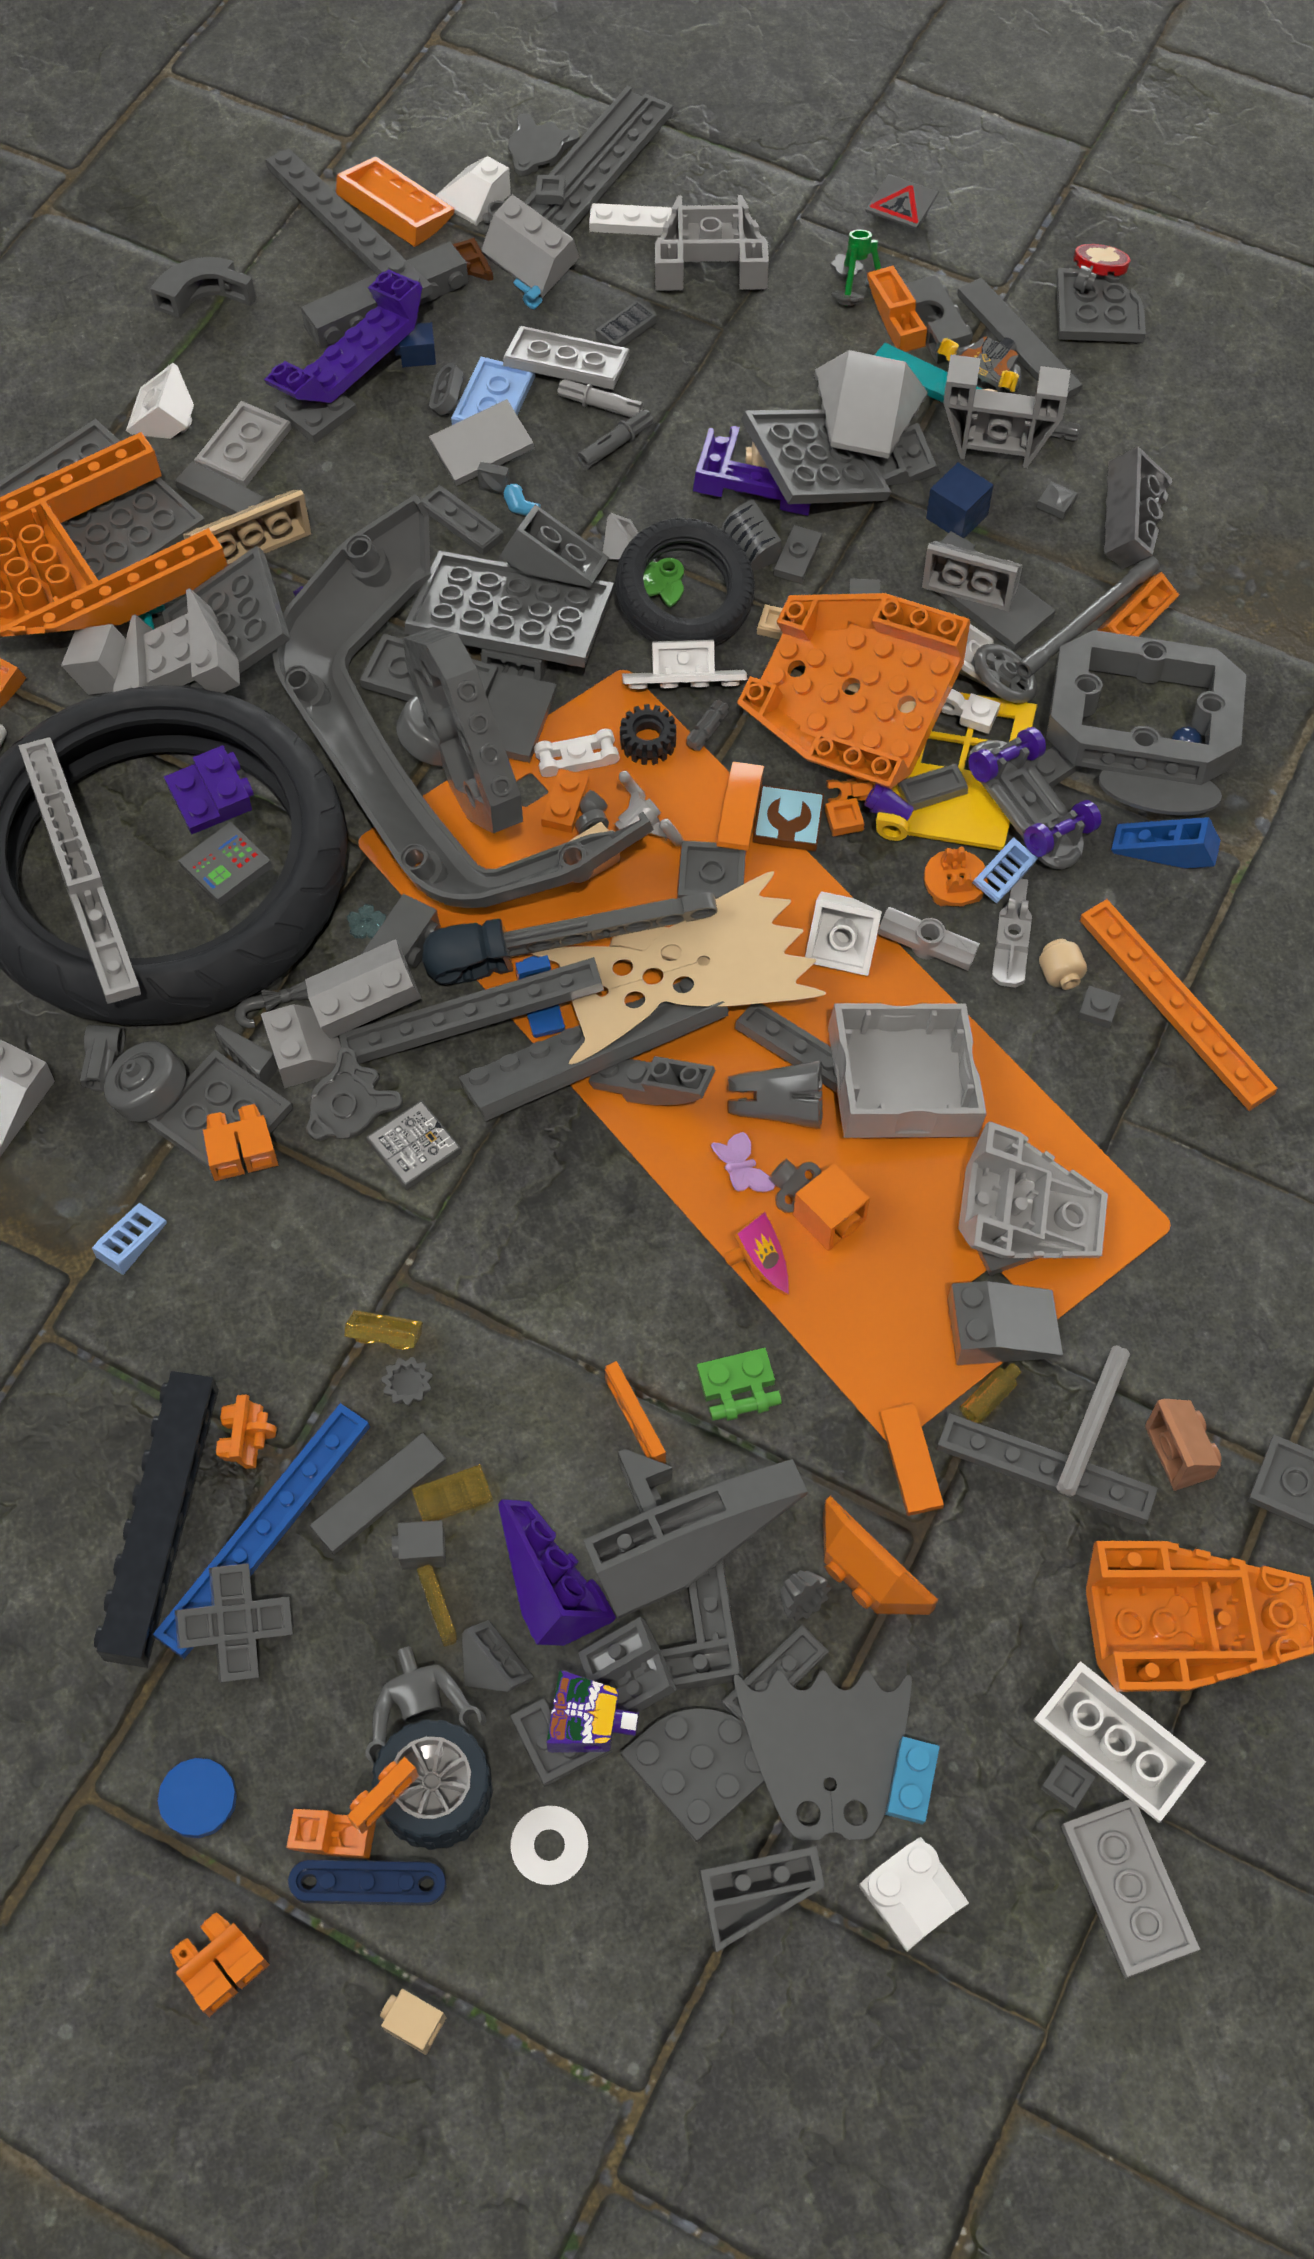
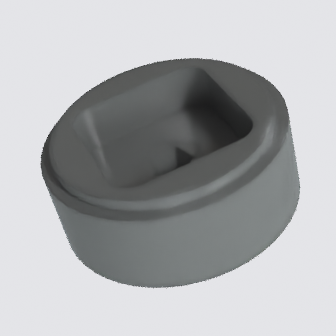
M594 809L582 814L577 819L575 827L578 833L581 834L599 822H602L608 828L609 821L602 810Z

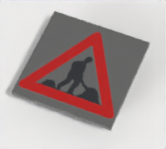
M888 174L866 208V212L917 229V227L920 228L927 217L929 208L939 194V191Z

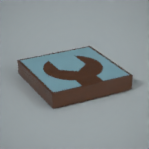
M762 785L753 842L816 851L824 794Z

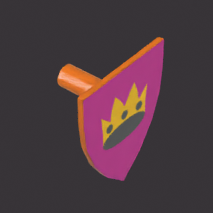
M764 1212L734 1235L740 1247L725 1253V1260L730 1266L745 1260L756 1282L764 1280L773 1289L786 1296L789 1294L785 1258L776 1233Z

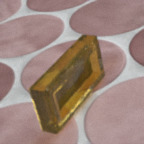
M481 1465L412 1489L422 1521L441 1520L493 1501Z
M429 1564L417 1569V1573L444 1647L456 1643L457 1636L433 1568Z

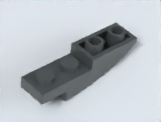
M654 1056L652 1062L627 1059L591 1075L589 1083L593 1089L620 1093L627 1102L650 1105H677L702 1099L716 1070L714 1066Z

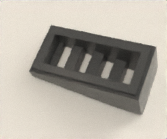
M217 1024L214 1031L220 1047L242 1069L267 1085L278 1070L273 1053L221 1024Z

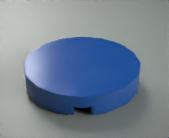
M193 1758L180 1762L167 1773L160 1785L158 1806L161 1817L176 1833L184 1837L202 1838L215 1834L222 1828L227 1819H230L235 1810L237 1793L233 1779L222 1765L210 1759Z

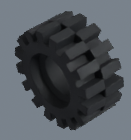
M644 704V710H640L639 706L634 707V714L629 710L626 713V718H622L620 726V741L624 754L627 758L632 755V761L637 763L639 758L642 759V765H647V760H652V765L658 764L659 757L662 761L667 760V754L672 755L674 747L676 748V724L673 715L669 717V711L666 709L660 712V706L655 705L654 710H651L650 704ZM651 729L659 732L660 736L653 740H644L637 737L636 734L642 730Z

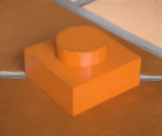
M857 798L825 804V813L832 836L864 831V821Z

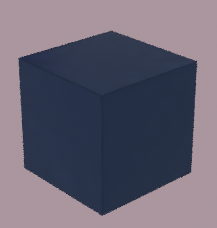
M957 462L930 488L926 519L948 533L952 531L965 538L988 516L993 484Z

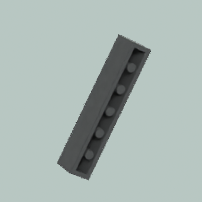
M450 241L407 260L432 284L433 294L421 299L419 305L468 284L467 262ZM377 274L301 307L304 328L320 349L337 343L345 336L348 329L356 326L365 318L370 310L378 306L368 289L376 281Z

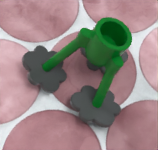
M867 230L851 231L849 233L846 256L838 254L835 256V260L831 262V267L836 269L837 275L847 277L845 291L837 290L832 292V296L836 297L838 303L844 306L855 305V302L864 300V296L851 292L853 278L857 276L858 272L863 270V264L857 260L867 259L868 254L871 252L875 270L881 269L877 251L878 240H872V234ZM868 280L865 281V286H869Z

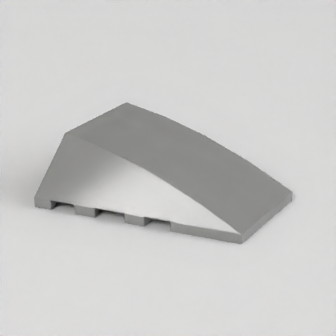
M851 350L816 368L814 373L815 380H818L819 383L818 393L823 401L821 407L826 415L825 425L830 447L883 458L890 457L900 441L903 431H906L913 415L917 414L920 404L925 401L928 394L906 362Z

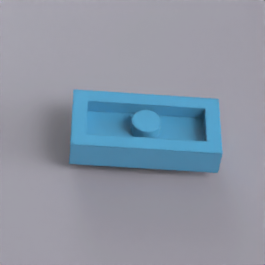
M902 1736L899 1742L885 1815L922 1825L925 1823L940 1746Z

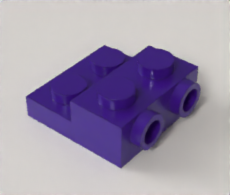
M223 745L192 757L194 765L164 776L165 783L191 835L252 810L249 797L254 796L251 785L246 777L239 778L236 771L241 770L236 755L233 751L227 754Z

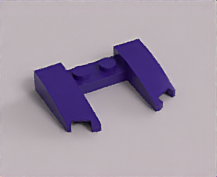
M731 426L730 437L718 436L716 438L713 428H709L695 472L694 492L722 497L724 488L732 489L736 492H746L760 495L764 498L781 500L779 510L808 516L811 503L788 504L768 468L732 461L740 427Z

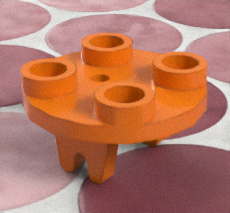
M959 847L958 849L947 848L929 860L924 870V884L933 901L939 906H965L976 903L982 899L984 892L972 882L985 869V865L975 854L965 851L964 847Z

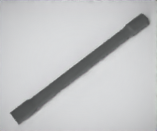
M1149 556L1135 565L1125 577L1039 648L1034 649L1016 665L1018 673L1024 678L1031 677L1060 650V646L1073 640L1137 585L1142 584L1158 571L1160 567L1158 560L1154 556Z

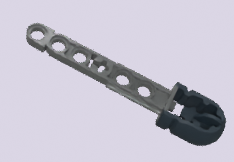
M704 892L682 896L679 899H667L506 932L502 920L499 918L487 920L482 926L477 923L459 924L441 928L430 933L423 944L422 961L427 974L438 984L454 985L488 977L493 971L499 974L512 972V957L674 925L683 921L689 922L715 915L718 909L715 895Z

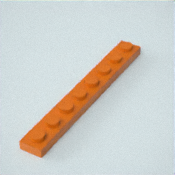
M1108 899L1081 915L1080 922L1248 1111L1275 1095L1278 1088Z

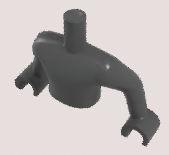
M410 1646L397 1651L403 1674L383 1685L373 1711V1741L366 1748V1757L373 1764L377 1761L375 1758L376 1751L386 1744L388 1716L394 1703L398 1705L405 1722L417 1721L442 1710L439 1695L441 1688L460 1713L459 1722L464 1728L470 1731L468 1718L474 1713H477L478 1721L482 1726L486 1723L485 1714L475 1706H470L458 1685L441 1665L436 1664L417 1668L413 1650Z

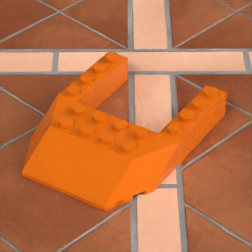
M142 432L0 497V637L78 630L113 624L114 626L121 625L130 621L131 617L135 614L140 616L186 594V590L189 588L194 590L228 566L223 547L208 528L98 580L61 525L66 520L162 476L155 451Z

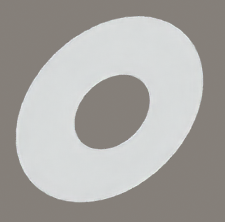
M543 1806L528 1812L516 1825L511 1838V1854L518 1870L529 1880L544 1885L558 1884L570 1879L582 1867L588 1852V1838L583 1824L572 1812L558 1806ZM547 1829L558 1831L565 1841L562 1855L552 1861L541 1859L534 1850L535 1838L540 1832Z

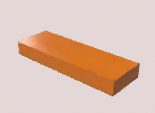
M615 1361L605 1366V1381L645 1456L666 1464V1451L618 1362Z
M915 1403L880 1410L881 1424L907 1516L942 1509L944 1503Z

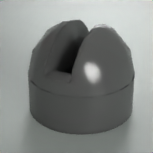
M589 790L580 802V809L583 814L594 809L604 812L608 808L607 803L592 790Z

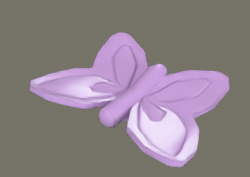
M746 1133L735 1134L728 1140L727 1145L715 1142L711 1144L718 1157L727 1163L725 1169L730 1174L735 1190L744 1191L747 1187L758 1192L774 1190L775 1184L768 1179L769 1175L760 1169L752 1168L756 1165V1161L754 1159L746 1160L751 1154V1141Z

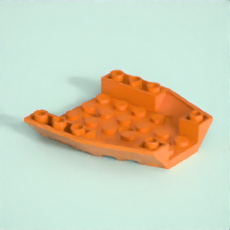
M886 593L789 595L776 621L783 634L761 679L749 677L737 704L807 761L889 789L893 788L912 774L964 664L970 619ZM795 667H806L805 672L801 676H791V672ZM850 684H860V689L857 693L853 695L845 694V690ZM905 702H916V706L911 712L903 713L900 711L901 706Z

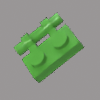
M766 1348L697 1364V1372L705 1400L710 1401L720 1398L721 1401L720 1405L709 1407L712 1421L726 1418V1421L738 1419L739 1414L757 1411L759 1414L769 1411V1407L782 1404L778 1390L765 1393L763 1387L775 1384ZM751 1391L752 1397L736 1401L732 1398V1395Z

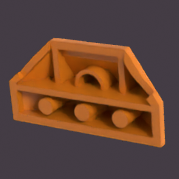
M829 1496L825 1500L823 1510L824 1563L829 1575L839 1583L844 1581L853 1590L852 1596L863 1608L868 1609L870 1607L877 1614L930 1615L935 1610L938 1599L846 1512L832 1496Z

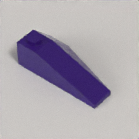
M502 1499L498 1503L521 1614L536 1644L566 1645L612 1623L616 1616L601 1588L593 1579L587 1582L575 1567L579 1561L572 1553L566 1554L553 1541L556 1538V1533L529 1501Z

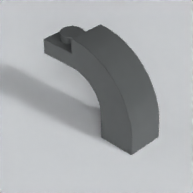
M201 257L176 264L160 275L150 288L155 310L177 318L182 316L191 303L205 296H224L249 306L256 300L252 277L236 272L232 260L218 257Z

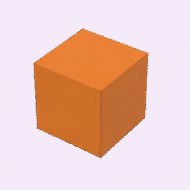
M833 1163L795 1194L793 1216L829 1251L842 1239L850 1236L866 1221L870 1198Z

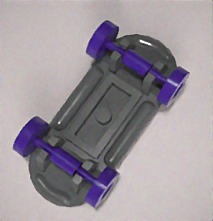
M1028 727L1020 731L1017 738L1008 743L999 740H986L975 745L969 753L968 763L970 771L974 778L982 783L1023 838L1027 849L1038 857L1043 864L1053 869L1062 870L1074 865L1083 852L1084 842L1082 833L1088 834L1097 830L1101 825V814L1098 807L1089 800H1083L1075 804L1072 811L1068 812L1066 806L1038 769L1030 762V760H1035L1045 753L1046 742L1042 733L1034 727Z

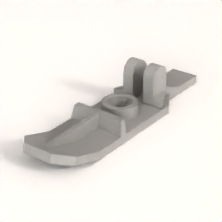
M1020 879L1012 887L1008 904L999 913L992 979L1001 986L1016 988L1025 982L1032 915L1028 909L1029 901L1026 900L1027 879ZM1009 930H1016L1019 934L1013 935L1009 933Z

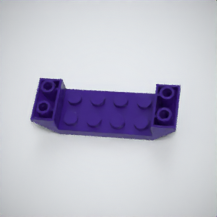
M389 269L382 272L376 277V281L368 287L378 306L370 310L362 321L348 329L344 337L335 345L328 347L318 360L309 364L304 370L284 361L276 365L264 381L266 384L296 399L332 403L415 329L423 288L421 283Z

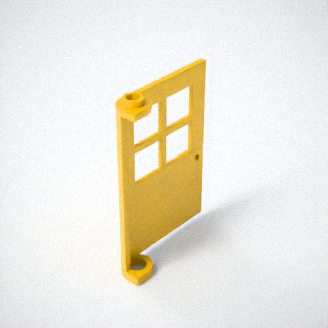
M961 693L964 699L968 700L971 695L967 693ZM981 696L1000 703L997 716L1014 719L1009 742L1017 738L1020 731L1033 727L1037 704L1013 703L1005 699ZM969 727L967 728L966 736L931 731L929 739L964 744L958 768L968 785V794L914 810L908 821L895 814L878 812L876 818L877 833L883 838L892 841L903 840L907 835L1002 850L1005 847L1010 821L982 783L974 778L970 770H964L970 745L975 746L980 742L986 741V739L972 737L974 729ZM924 746L912 774L905 779L945 766L921 763L925 749ZM897 785L891 788L897 795L901 797L897 789Z

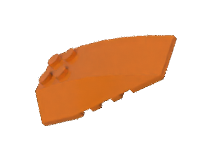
M1096 1541L1094 1543L1086 1596L1095 1656L1098 1667L1117 1692L1190 1691L1314 1654V1596L1310 1577L1264 1565L1261 1568L1247 1565L1244 1560L1236 1558L1228 1560L1212 1556L1211 1552L1200 1549L1192 1551L1180 1548L1179 1544L1168 1541Z

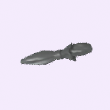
M306 981L294 985L290 989L279 990V992L262 989V995L250 997L240 1002L235 1007L234 1017L240 1026L256 1028L254 1019L246 1018L247 1012L265 1008L266 1012H269L280 1002L285 1003L291 1000L309 999Z

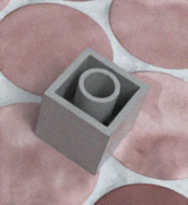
M113 624L75 630L61 666L88 695L113 692L126 639Z

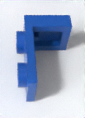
M548 955L542 957L532 956L515 963L517 980L551 970ZM559 1004L527 1013L532 1035L535 1038L565 1030Z

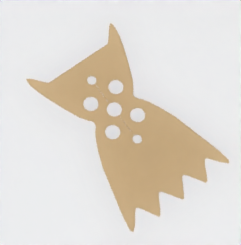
M767 872L717 898L718 911L715 915L672 925L644 951L625 947L570 946L531 953L537 957L548 955L549 960L559 963L560 967L594 957L602 985L609 990L608 994L603 997L594 993L572 1000L585 1041L570 1059L569 1064L581 1062L604 1049L645 1020L662 1002L667 1001L687 1006H711L724 1001V1003L717 1007L801 1000L825 995L826 992L796 983L797 979L816 962V959L784 953L787 947L803 933V929L772 924V921L791 903V900L759 895L773 877L774 872ZM668 945H677L682 953L678 959L667 961L661 956L662 949ZM701 956H708L710 958L709 964L704 966L699 965L697 960ZM622 959L629 960L633 964V970L624 976L615 974L612 968L616 961ZM650 968H658L663 972V979L657 984H647L643 980L644 972ZM683 976L691 978L694 986L689 992L678 993L674 990L673 983L677 978ZM635 991L641 992L645 996V1002L642 1006L638 1008L626 1006L624 999L627 994Z

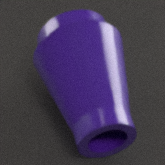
M877 784L873 786L864 803V806L870 808L869 812L895 814L907 821L914 809L913 806L905 802L892 789Z

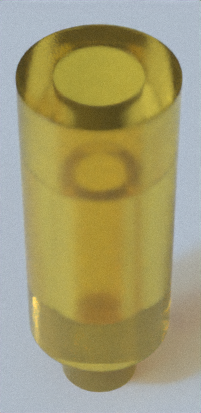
M1010 1363L1005 1370L997 1368L960 1406L963 1416L967 1420L980 1424L1017 1386L1015 1379L1021 1374V1370L1013 1363Z

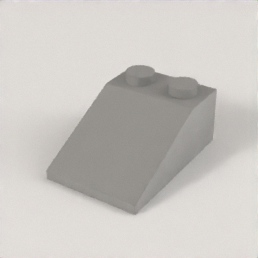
M0 1040V1157L55 1082L45 1061Z

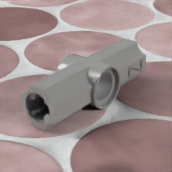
M891 907L886 910L877 933L911 947L915 955L921 959L927 960L935 957L967 971L971 967L980 945L978 942L945 930L944 925L937 919L925 918L921 920ZM923 937H930V938L933 939V940H932V941L926 940V939L923 938Z

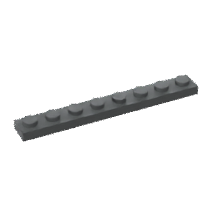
M593 957L347 1031L339 1035L341 1047L352 1048L357 1055L358 1064L604 991L595 958Z

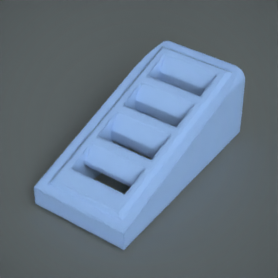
M1013 837L972 883L995 903H998L1030 870L1038 857L1033 855ZM1009 856L1021 867L1018 869L1006 857ZM1002 863L1014 875L1011 876L1010 874H1008L1003 868L999 866V864ZM994 870L995 872H997L1001 877H1003L1007 881V883L1004 884L1000 879H998L994 874H992V871ZM988 878L996 886H998L1000 890L997 892L984 880Z
M138 1203L97 1241L92 1250L96 1258L124 1275L167 1224V1221L141 1203ZM140 1216H143L152 1224L146 1227L137 1220ZM133 1226L142 1233L137 1236L129 1229ZM125 1236L133 1242L128 1245L121 1239ZM117 1246L123 1251L118 1254L112 1249Z

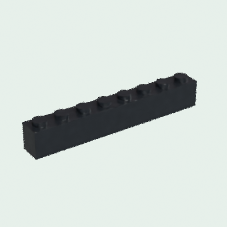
M171 1371L168 1383L164 1382L161 1387L160 1403L162 1407L159 1416H154L151 1424V1437H153L150 1450L146 1449L143 1454L141 1468L144 1474L141 1484H136L133 1491L132 1504L135 1506L132 1519L128 1518L123 1529V1540L126 1541L123 1553L118 1554L115 1559L113 1573L116 1579L113 1590L109 1589L104 1600V1611L107 1612L103 1626H98L95 1633L94 1647L97 1648V1653L103 1661L148 1668L155 1641L153 1633L157 1630L219 1391L213 1377Z

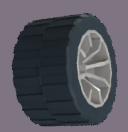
M421 1720L419 1723H411L404 1726V1729L398 1733L395 1732L385 1746H382L372 1770V1789L380 1782L378 1779L380 1773L391 1762L395 1761L398 1764L405 1757L416 1767L419 1777L382 1814V1818L388 1828L393 1830L395 1836L400 1840H405L411 1846L416 1848L423 1847L427 1850H436V1848L444 1847L446 1849L453 1847L454 1844L460 1841H465L472 1832L481 1826L483 1818L490 1809V1799L493 1793L492 1778L483 1749H480L477 1740L471 1734L469 1735L465 1732L464 1728L457 1724L452 1725L444 1720Z

